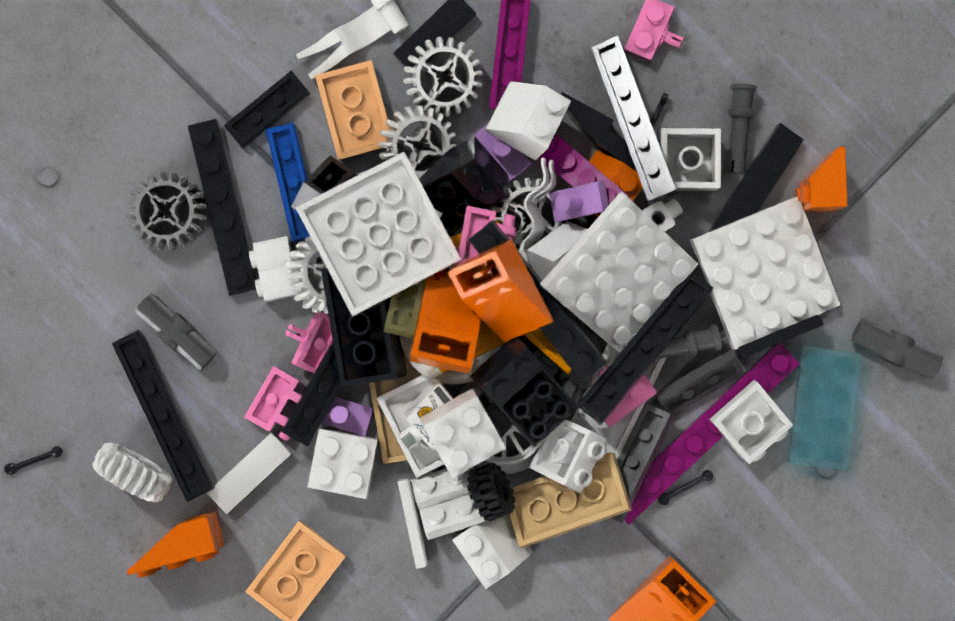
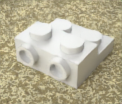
M755 380L710 418V421L722 433L725 440L748 464L760 460L766 454V449L774 442L784 439L788 434V430L793 426L791 421Z
M565 419L543 439L529 468L581 493L583 488L587 487L592 481L591 472L596 461L605 454L607 439Z
M444 466L442 470L436 472L429 471L410 480L428 540L485 522L484 517L479 515V509H475L473 506L475 504L474 500H471L469 496L471 495V492L467 489V485H470L467 482L469 469L452 478L448 469Z

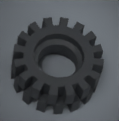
M489 463L468 473L467 482L470 485H467V489L471 492L469 496L471 500H474L475 504L473 506L475 509H479L481 517L484 516L486 521H493L513 512L515 509L513 504L515 503V498L512 496L514 491L509 486L511 484L510 480L505 478L506 473L504 471L501 472L499 465L496 466V463Z

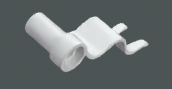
M371 0L373 7L354 20L332 30L317 43L297 53V58L301 59L321 52L341 41L342 44L332 55L308 74L310 79L315 78V75L328 71L350 54L370 45L387 32L392 30L396 35L408 28L410 25L395 3V0Z
M544 157L541 158V167L544 174L543 182L540 187L529 193L524 200V209L531 219L532 229L530 234L521 243L520 250L517 249L529 265L530 260L527 250L538 242L545 231V222L537 210V203L542 196L553 190L556 185L554 160H549L551 174L549 183V173L546 167V158Z

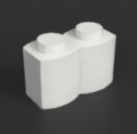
M288 236L253 243V251H249L252 268H257L259 272V279L255 280L258 297L263 296L266 302L294 297L297 293L296 290H288V287L293 284L292 279L284 278L286 274L291 273V269H288L285 265L287 262L293 261L289 256L293 250Z

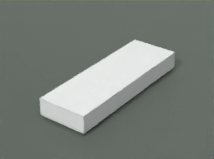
M271 432L214 486L215 489L207 492V494L228 514L280 466L292 452Z
M407 477L399 479L397 482L415 566L418 569L428 565V558L410 482L411 478Z

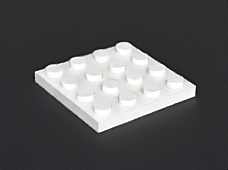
M405 152L296 207L352 316L367 310L461 260Z
M620 192L540 285L620 353L674 288L689 276L698 263L634 202Z
M798 196L690 239L706 282L714 287L711 297L733 350L811 316L819 315L840 306L802 203L798 201Z

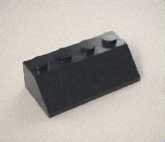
M327 268L321 269L340 386L346 387L407 376L400 335L384 332L391 297L352 316Z

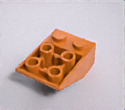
M512 239L471 257L448 271L461 299L504 342L554 321Z
M432 275L426 279L409 361L468 374L472 368L481 318L461 299L451 278L441 276L437 281Z
M214 511L191 517L177 524L128 569L127 574L137 573L138 578L155 574L156 571L162 569L161 566L166 565L167 570L184 566L185 563L190 562V559L194 557L196 562L214 558V555L219 554L218 550L225 545L217 512Z
M669 555L608 619L610 621H698L717 601Z

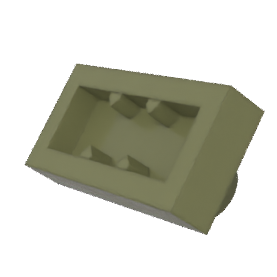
M426 279L391 296L384 332L414 338Z

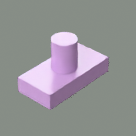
M486 125L474 136L507 172L508 183H510L531 166V162L522 152L486 132Z
M596 181L549 193L555 223L602 213L609 206L604 181Z
M335 397L321 423L366 436L374 409L373 407Z

